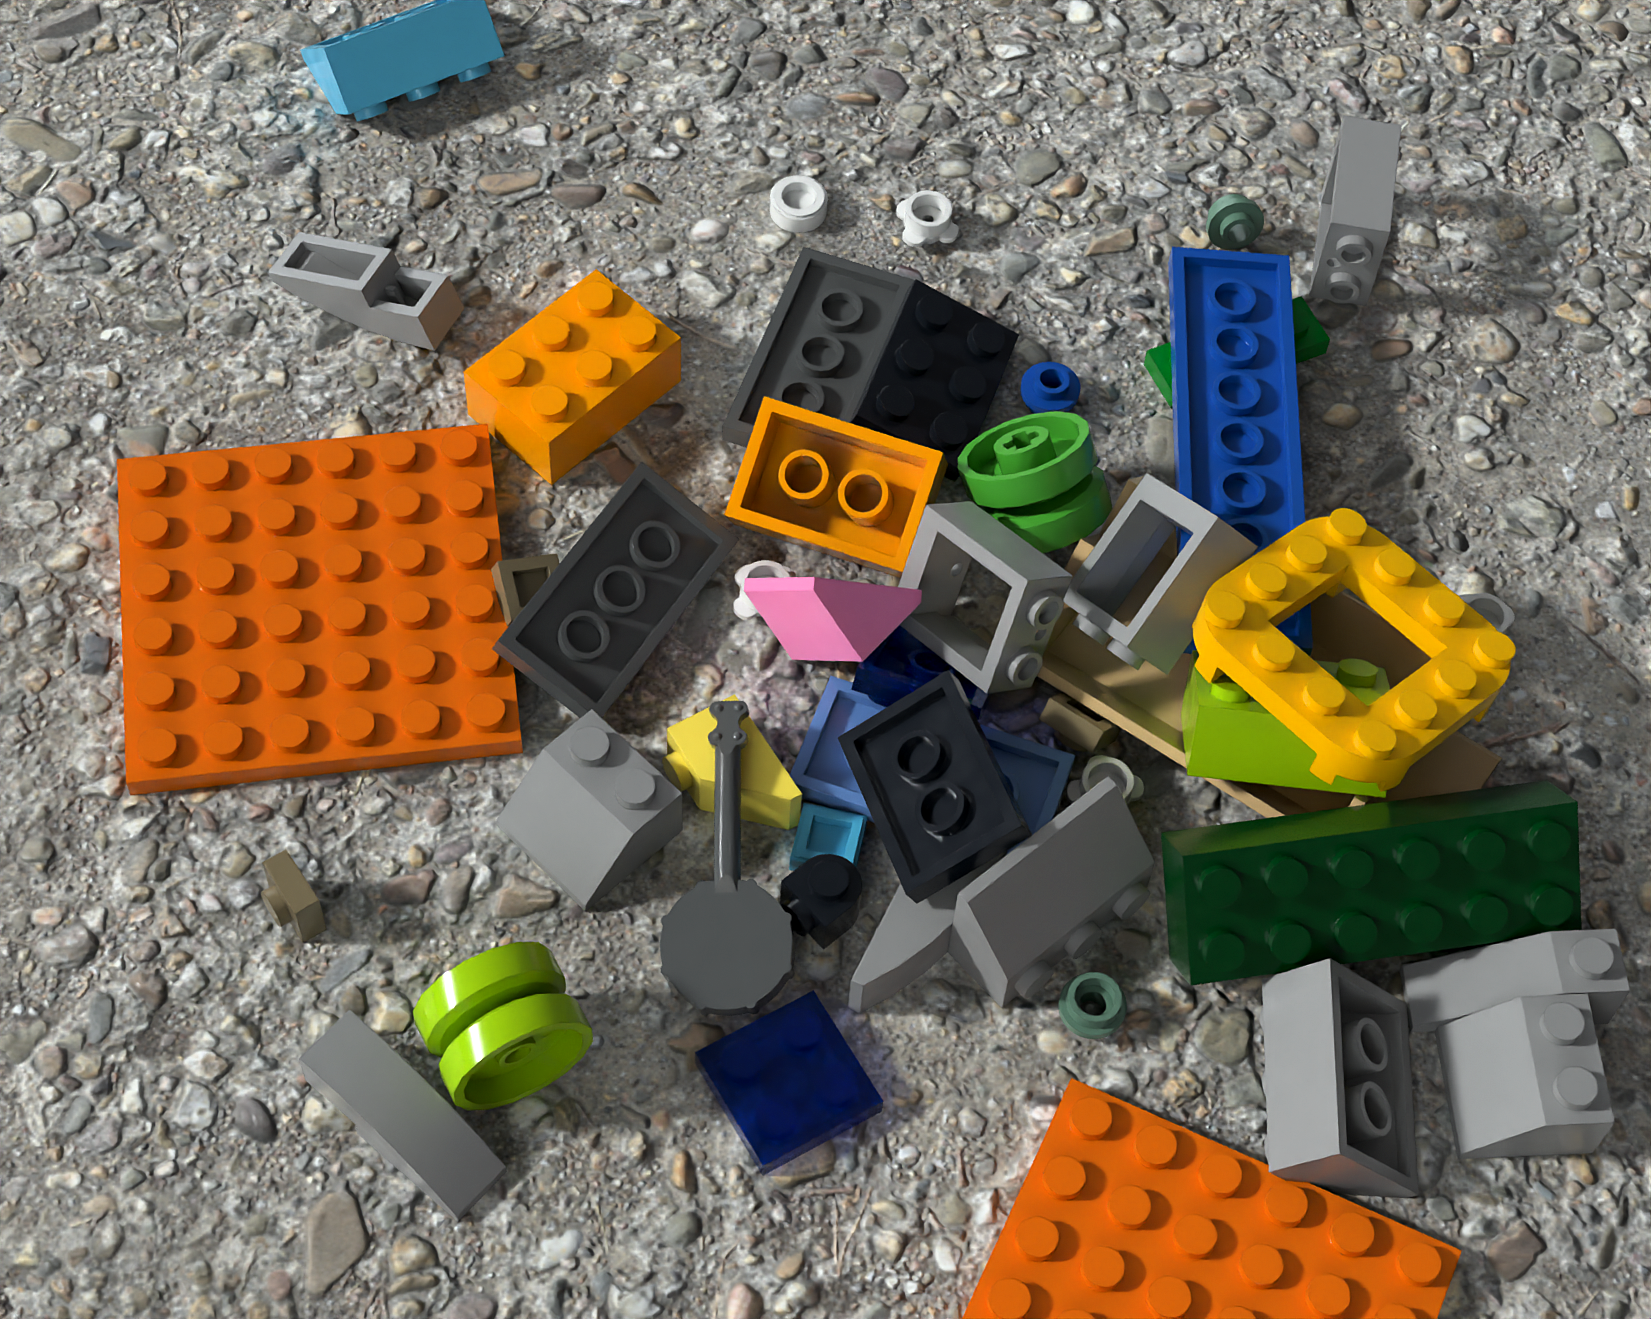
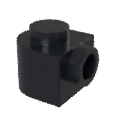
M821 854L810 858L781 880L780 905L785 912L792 916L795 925L793 931L802 937L809 934L823 950L846 933L855 924L859 915L862 892L860 873L854 864L844 857L834 854Z

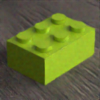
M1197 650L1192 651L1181 711L1187 776L1386 797L1387 790L1380 792L1377 783L1358 782L1336 775L1333 783L1330 785L1312 774L1309 769L1317 753L1228 675L1223 674L1212 683L1206 681L1195 667L1199 653ZM1355 658L1343 659L1339 663L1314 660L1367 706L1390 690L1385 668L1376 667L1368 661Z

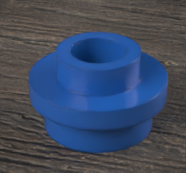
M1042 362L1033 365L1024 373L1020 386L1021 397L1029 411L1033 414L1054 411L1068 412L1077 404L1081 390L1077 375L1067 366L1056 362Z

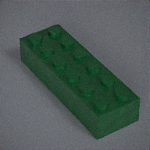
M1547 780L1161 832L1169 959L1191 986L1283 973L1329 958L1339 964H1347L1515 940L1549 931L1582 930L1578 802Z

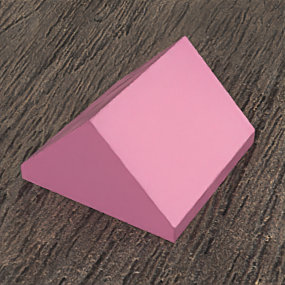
M819 577L745 578L744 592L792 660L863 662L917 608L922 598V590Z

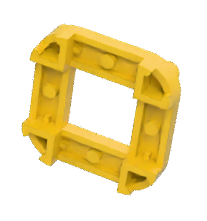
M1339 508L1334 510L1330 516L1314 518L1300 524L1218 579L1207 591L1192 624L1193 639L1199 653L1195 667L1206 681L1212 683L1223 674L1228 675L1317 753L1309 771L1319 779L1331 785L1336 775L1353 781L1377 783L1380 792L1400 784L1411 765L1472 718L1480 722L1485 717L1509 676L1511 660L1516 652L1515 645L1508 636L1497 631L1487 619L1388 537L1367 525L1365 519L1358 512L1348 508ZM1348 588L1432 659L1367 706L1280 632L1276 626L1323 593L1333 598Z

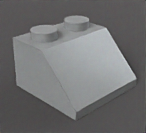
M591 709L542 749L497 818V826L586 912L683 830L682 792Z
M1588 993L1519 996L1437 1027L1435 1037L1458 1159L1593 1153L1615 1123Z

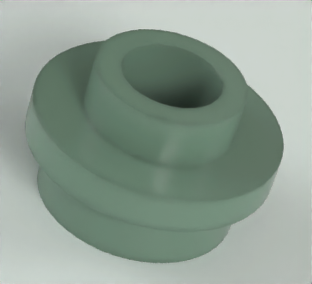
M1229 194L1215 201L1209 209L1206 221V231L1209 239L1215 246L1225 250L1240 249L1249 245L1260 235L1264 226V216L1258 204L1240 194Z
M1088 972L1073 977L1065 984L1060 994L1058 1010L1063 1023L1074 1034L1087 1039H1101L1110 1036L1122 1025L1127 1011V1001L1123 990L1111 977L1099 972ZM1086 1001L1096 1002L1102 1007L1103 1013L1098 1016L1087 1014L1082 1011L1080 1004Z

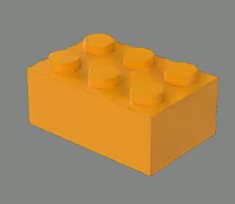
M595 269L463 371L468 415L479 424H488L490 434L549 484L553 485L681 381V337Z
M764 396L724 515L736 526L901 578L925 506L935 504L948 462L941 451Z

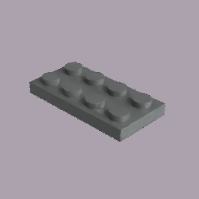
M803 247L722 426V440L747 448L764 396L849 423L904 296L914 280Z
M641 462L498 639L492 650L579 718L583 717L591 709L603 718L733 549L739 538Z

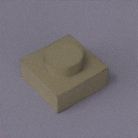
M557 553L497 561L492 567L491 572L498 602L507 626H510L560 564Z
M1064 692L1049 698L1039 718L1040 721L1055 729L1054 735L1061 743L1081 752L1089 751L1094 753L1115 742L1122 730L1116 724Z
M285 849L262 862L269 888L263 890L261 896L277 925L282 927L290 922L303 943L327 930L320 901L288 851Z

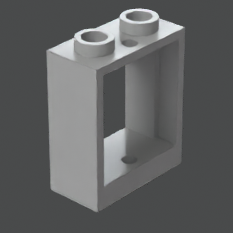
M1343 116L1321 194L1309 297L1327 299L1341 304L1350 303L1367 306L1391 230L1402 125Z
M1146 473L1072 578L1063 602L1079 613L1072 624L1103 646L1109 637L1112 636L1113 639L1106 648L1123 661L1139 670L1146 660L1168 675L1193 639L1192 624L1209 588L1218 579L1247 561L1258 546L1218 516ZM1175 527H1179L1190 534L1191 538L1129 626L1126 627L1116 620L1113 615Z
M972 501L928 504L925 506L898 587L922 590L921 603L900 626L986 694L1030 688L1042 667L1043 654L1055 622L1062 613L1063 601L1073 575ZM972 557L1012 587L991 645L952 616Z

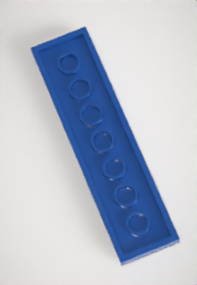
M1172 247L1168 261L1175 490L1218 516L1258 546L1252 554L1254 556L1305 522L1289 255ZM1176 526L1178 556L1191 538V535ZM1309 603L1276 626L1280 632L1308 656L1311 655L1313 650L1311 605ZM1192 639L1183 653L1192 654L1193 650H1197L1194 639Z

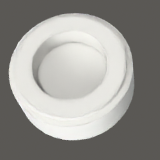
M803 175L785 177L778 181L771 190V218L776 225L789 232L804 233L812 231L819 227L826 218L827 192L820 182L811 177Z

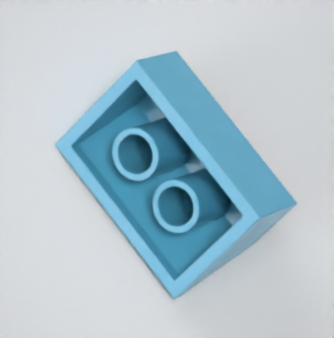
M434 0L300 49L306 65L335 113L346 115L354 113L356 121H362L388 111L386 100L402 94H406L408 102L435 94L440 91L437 81L457 74L459 81L465 82L491 72L489 62L505 56L485 0Z

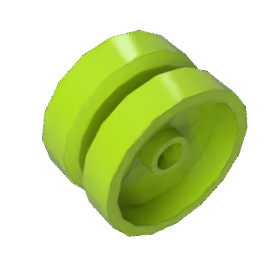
M515 942L491 948L463 961L440 976L420 996L413 1010L415 1025L429 1053L441 1058L439 1062L440 1074L456 1106L467 1111L489 1110L514 1103L543 1089L566 1074L584 1057L592 1044V1028L578 1001L564 994L566 991L565 976L551 950L539 942Z

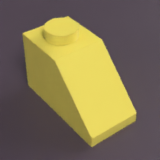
M734 694V695H732V696H730V697H728V698H726V699H724V700H722V701H739V700H738V698L736 697V695ZM710 707L667 728V756L662 758V763L670 782L680 792L687 790L700 810L714 813L715 749L711 747L708 741V734L716 728L717 721L712 718L709 712ZM748 716L740 725V728L748 736V744L745 748L741 749V819L790 830L799 824L802 793L750 716Z

